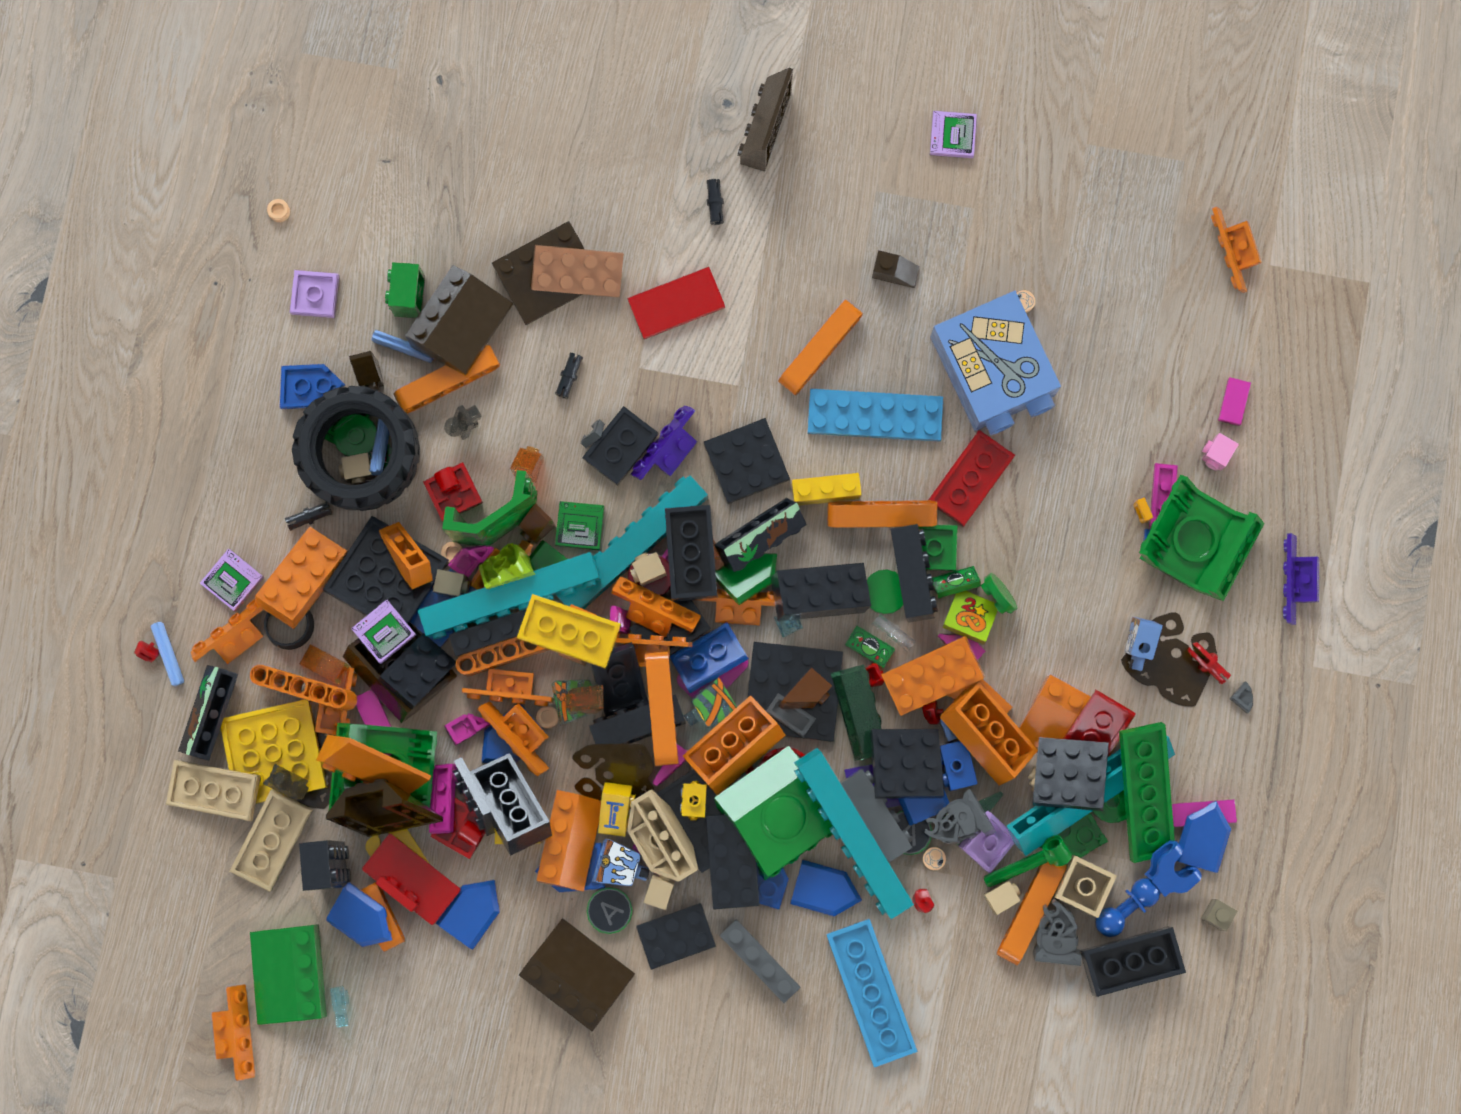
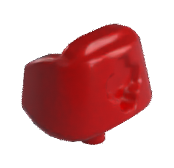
M139 641L134 654L145 661L153 662L159 656V650L153 647L155 645L153 642L147 644L144 641Z
M872 663L863 669V678L870 687L882 686L884 684V679L881 675L883 671H880L877 663Z
M936 700L922 707L924 717L929 724L940 723V716L944 709H938Z
M919 889L914 893L912 902L917 911L928 913L934 908L935 905L927 889Z

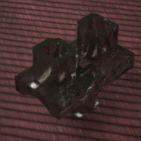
M463 405L457 407L454 417L449 418L445 422V432L452 437L461 435L462 440L468 438L471 430L478 427V420L482 417L481 413L475 405L468 409H465Z
M274 764L272 773L263 783L296 801L298 798L303 799L309 789L306 786L308 780L277 764Z

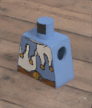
M1132 616L1125 649L1126 653L1132 655L1129 668L1142 671L1145 659L1153 660L1163 625L1155 621ZM1143 643V648L1139 650L1140 644Z
M604 839L592 882L632 886L634 878L646 881L650 870L648 867L639 865L641 856L639 853L610 839Z

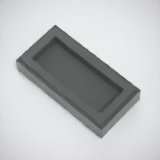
M778 693L766 712L803 738L816 718L801 708L781 709L779 704L785 697Z

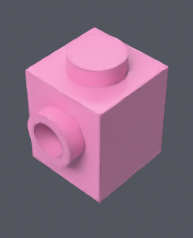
M1219 433L1214 437L1213 441L1208 440L1202 452L1205 454L1202 460L1206 462L1205 464L1209 468L1221 471L1226 467L1239 444Z

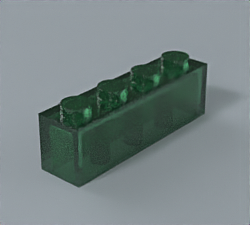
M863 664L831 673L855 761L872 757L870 731L872 729H882V720L875 706V695L871 691L869 684V673Z

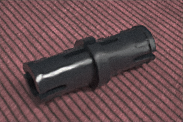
M709 179L706 181L708 189V199L706 201L710 211V224L720 225L724 223L722 211L724 199L721 197L720 179H717V182L716 179Z
M571 352L569 353L565 369L561 370L560 376L562 377L555 391V395L560 397L564 389L562 398L568 399L573 382L577 380L578 376L576 374L583 360V357L577 354L576 360L573 363L575 353Z
M325 502L310 509L306 507L303 509V512L285 517L286 523L296 521L287 525L289 530L292 531L308 523L309 525L314 524L315 520L332 515L331 509L322 512L323 509L330 507L329 503Z

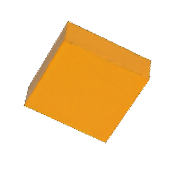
M1145 497L1138 499L1133 506L1140 522L1144 524L1153 519V515Z

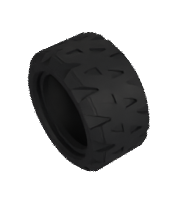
M365 386L335 388L323 393L324 396L313 400L303 411L304 415L296 423L293 433L294 443L292 445L294 465L297 466L298 475L306 487L324 501L336 507L352 511L377 509L401 496L404 489L409 487L415 477L417 463L420 462L419 436L414 423L407 413L389 396ZM352 414H368L381 419L387 426L392 440L390 461L384 471L372 481L360 485H346L337 482L327 471L322 456L324 438L329 429L340 419Z

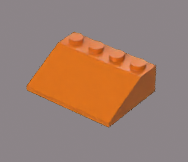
M1050 674L1042 684L1019 729L1036 748H1038L1039 737L1063 739L1091 696ZM1118 742L1116 743V745L1114 746V748L1112 749V751L1110 752V754L1108 755V757L1112 754V752H1113V750L1115 749V747L1117 746Z
M327 735L316 761L323 763L322 768L333 773L335 770L343 772L342 777L355 782V779H358L368 784L373 783L376 779H386L389 783L399 787L408 794L418 789L431 778V775L354 739Z

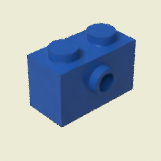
M961 741L940 746L941 764L944 770V774H942L944 788L948 787L949 791L977 785L970 752Z

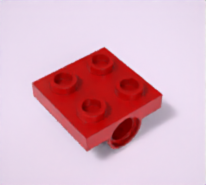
M463 462L454 467L443 468L436 472L433 477L423 481L442 522L446 507H454L461 514L483 503Z
M455 798L453 832L431 834L430 837L471 859L485 832L483 829H478L474 821L475 815L473 811L469 812L465 803Z

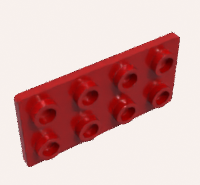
M388 834L362 867V870L376 881V885L410 912L417 913L430 925L436 923L461 891L460 887L393 834Z

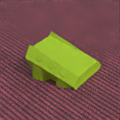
M509 543L500 550L498 555L489 557L479 565L485 588H495L535 575L530 563L531 559L526 552L517 544Z

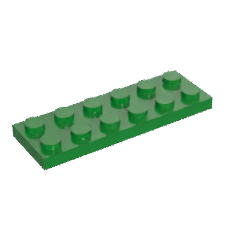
M1163 722L1119 731L1130 861L1133 863L1150 860L1158 848L1168 841H1175L1166 724Z

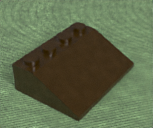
M792 68L767 77L765 84L761 83L758 91L759 103L754 104L751 116L754 117L752 124H747L744 136H747L745 144L741 143L737 156H740L741 165L766 171L792 93Z
M570 221L492 262L496 274L525 325L583 295L531 289L535 245L584 249Z
M453 265L405 334V337L413 349L466 375L513 306V302L474 275Z
M411 623L408 625L416 636L382 664L377 661L359 638L347 646L342 656L401 724L418 712L457 677L455 672L451 670L413 709L408 707L378 680L380 675L421 636Z
M563 918L519 973L521 978L592 1032L635 975L632 970Z

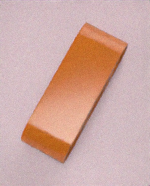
M374 882L360 890L386 909V921L388 930L391 931L392 940L378 943L383 952L405 942V937L382 888Z

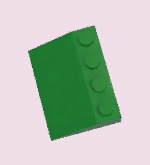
M319 924L250 932L257 1025L327 1017Z

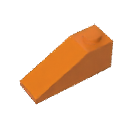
M400 522L379 530V534L401 575L412 589L433 581L430 561Z

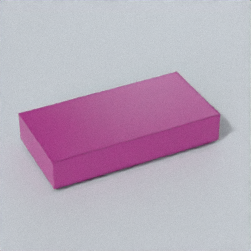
M1228 378L1218 421L1236 426L1241 425L1251 382Z

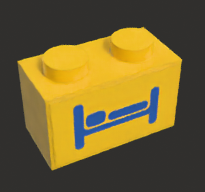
M605 782L601 799L598 833L626 836L631 801L635 800V795H631L632 786Z

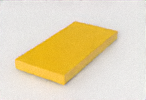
M532 594L517 639L606 669L621 624Z

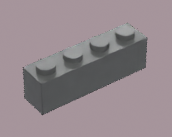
M859 769L840 782L888 862L893 861L912 848L910 842L913 841L906 829L902 831L897 824L900 822L899 817L894 810L889 811L885 803L888 800L875 799L874 786L872 785L874 778L869 770L864 772L863 769Z
M737 919L720 934V937L783 1003L801 988Z

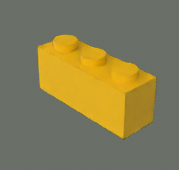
M859 473L794 479L791 484L793 501L797 502L798 506L833 501L859 500L862 495Z

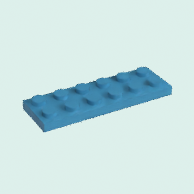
M810 389L807 434L940 442L943 396Z
M870 919L826 934L874 1068L918 1052Z

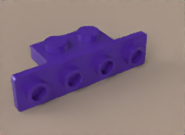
M684 405L675 412L674 419L661 430L660 437L656 442L649 445L646 455L635 463L631 472L634 478L642 480L654 464L668 476L674 473L697 443L683 429V426L695 412L692 407Z
M1287 533V539H1284V552L1287 553V561L1283 565L1284 574L1287 575V584L1283 586L1284 597H1287V606L1283 608V617L1288 624L1296 625V603L1319 602V557H1297V536L1293 533Z

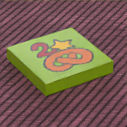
M968 591L959 592L954 596L942 628L961 636H966L968 639L984 645L998 610L992 601Z

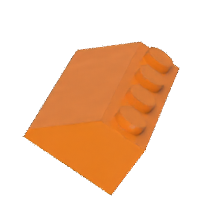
M750 695L683 755V758L716 795H719L786 734L778 723Z
M561 790L556 791L550 818L552 836L545 840L536 881L584 892L599 826L600 800Z

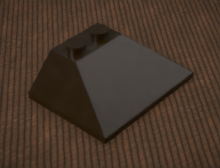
M376 779L373 783L368 784L357 783L355 787L346 788L326 814V820L367 837L443 822L441 815L399 787L389 783L386 779Z

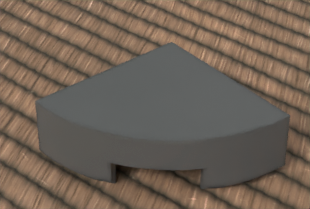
M600 419L591 425L593 430L587 436L584 434L580 444L587 448L597 441L602 435L605 424Z
M1245 681L1230 697V700L1247 714L1253 706V694L1251 687Z

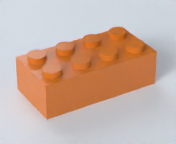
M309 527L255 595L257 605L295 629L322 594L323 588L347 554V550L312 527Z
M966 636L881 674L900 716L985 677Z
M980 682L963 690L940 716L942 721L999 786L1016 778L1038 751Z

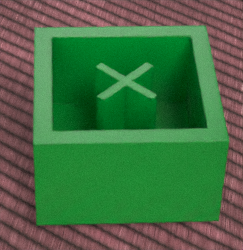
M392 262V269H388L387 273L390 289L385 293V303L388 304L389 310L392 311L395 317L417 318L422 311L425 275L419 264Z

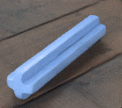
M375 330L371 340L374 343L429 363L434 360L413 349L408 341Z
M378 419L369 469L373 476H379L383 472L389 439V430L381 419Z
M162 622L154 623L151 625V630L171 685H181L184 683V679L165 626Z

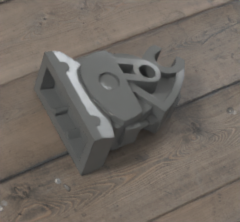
M971 789L964 793L963 799H956L942 808L936 818H927V823H934L935 829L933 831L925 829V834L946 844H960V841L963 839L975 838L981 831L987 836L996 833Z
M1053 899L1052 903L1056 906L1054 910H1048L1046 904L1042 906L1045 915L1041 918L1036 933L1038 945L1033 949L1034 960L1081 966L1082 956L1080 950L1077 949L1079 939L1076 936V929L1078 927L1071 911L1061 902Z

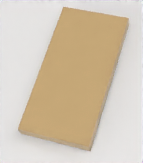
M174 760L166 805L252 821L261 776Z
M271 789L229 872L271 892L313 809Z

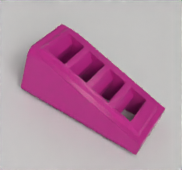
M612 606L610 609V620L621 624L619 634H629L631 620L626 618L628 611Z
M677 744L679 764L663 765L653 780L654 785H661L686 762L683 758V755L687 752L686 749Z

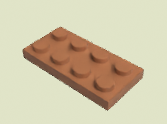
M535 245L531 289L620 297L624 253Z

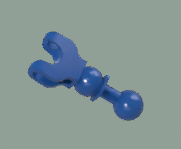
M1168 841L1153 853L1150 869L1144 874L1147 878L1137 880L1133 884L1131 892L1125 890L1129 896L1127 900L1117 908L1108 907L1102 909L1099 917L1095 919L1096 928L1102 935L1106 937L1119 935L1125 927V919L1136 909L1139 908L1145 913L1144 907L1155 905L1160 898V894L1166 897L1172 892H1188L1201 880L1202 874L1194 866H1186L1179 871L1174 870L1175 862L1182 855V847L1177 841Z

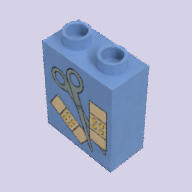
M1016 291L933 327L930 338L974 431L987 427L990 435H994L1015 424L1011 417L1013 414L1027 409L1030 416L1035 417L1055 407L1052 397L1057 394L1061 385Z

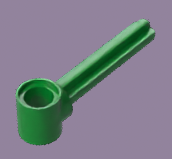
M1054 835L1045 840L1042 851L985 875L984 881L987 887H993L1047 862L1050 865L1063 866L1071 860L1072 854L1063 839L1058 835Z

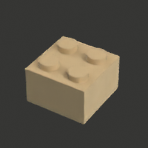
M1072 856L1071 860L1067 863L1066 871L1052 898L1094 918H1098L1117 875L1077 856Z

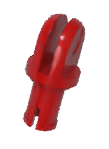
M1198 642L1193 643L1205 656L1202 660L1190 647L1188 648V653L1199 663L1198 669L1201 672L1208 671L1219 684L1225 683L1226 681L1220 674L1227 679L1230 678L1231 674L1217 662L1218 655L1214 652L1209 654Z

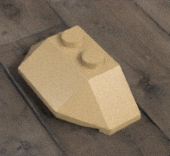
M652 789L631 801L627 832L649 870L677 882L696 872L698 866L694 847L671 807Z

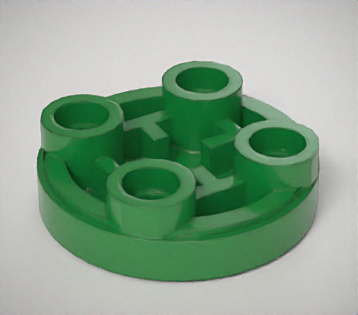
M989 573L984 577V583L981 584V587L988 596L992 595L996 600L994 605L1001 614L1005 612L1012 614L1018 609L1016 601L1003 582L993 573Z

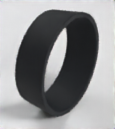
M310 610L305 614L307 626L304 634L297 641L288 644L279 643L269 635L267 625L271 614L267 612L264 620V629L269 640L275 646L281 649L293 650L303 646L311 638L314 631V618Z

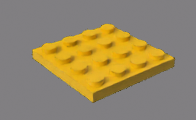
M304 699L223 719L221 732L229 770L261 776L256 804L265 802L271 789L289 797L327 788L324 768H322L323 764L316 761L320 749L317 734L314 732L315 724L310 700Z

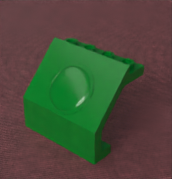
M517 470L513 497L507 504L476 524L467 523L456 508L446 507L442 530L453 542L472 546L492 545L520 525L532 506L537 502L538 490H536L526 471Z
M1180 474L1178 480L1172 486L1169 497L1162 504L1157 519L1152 523L1147 538L1140 546L1139 554L1141 557L1139 559L1192 590L1224 602L1265 523L1258 514L1249 512L1248 515L1240 513L1203 493L1187 476Z
M337 722L336 736L354 739L381 753H391L390 757L431 775L428 782L409 794L430 808L437 731ZM335 770L334 773L332 772L328 811L346 788L355 787L357 783H363V781L355 779V782L343 778V772Z
M789 746L714 797L717 809L721 814L725 813L751 851L757 862L759 874L764 880L776 876L787 864L796 862L801 854L811 851L817 846L818 842L825 837L829 838L833 835L829 829L832 827L829 819L824 821L817 810L821 807L818 801L813 802L807 794L806 790L809 788L805 781L801 783L794 772L797 770L794 762L800 758Z

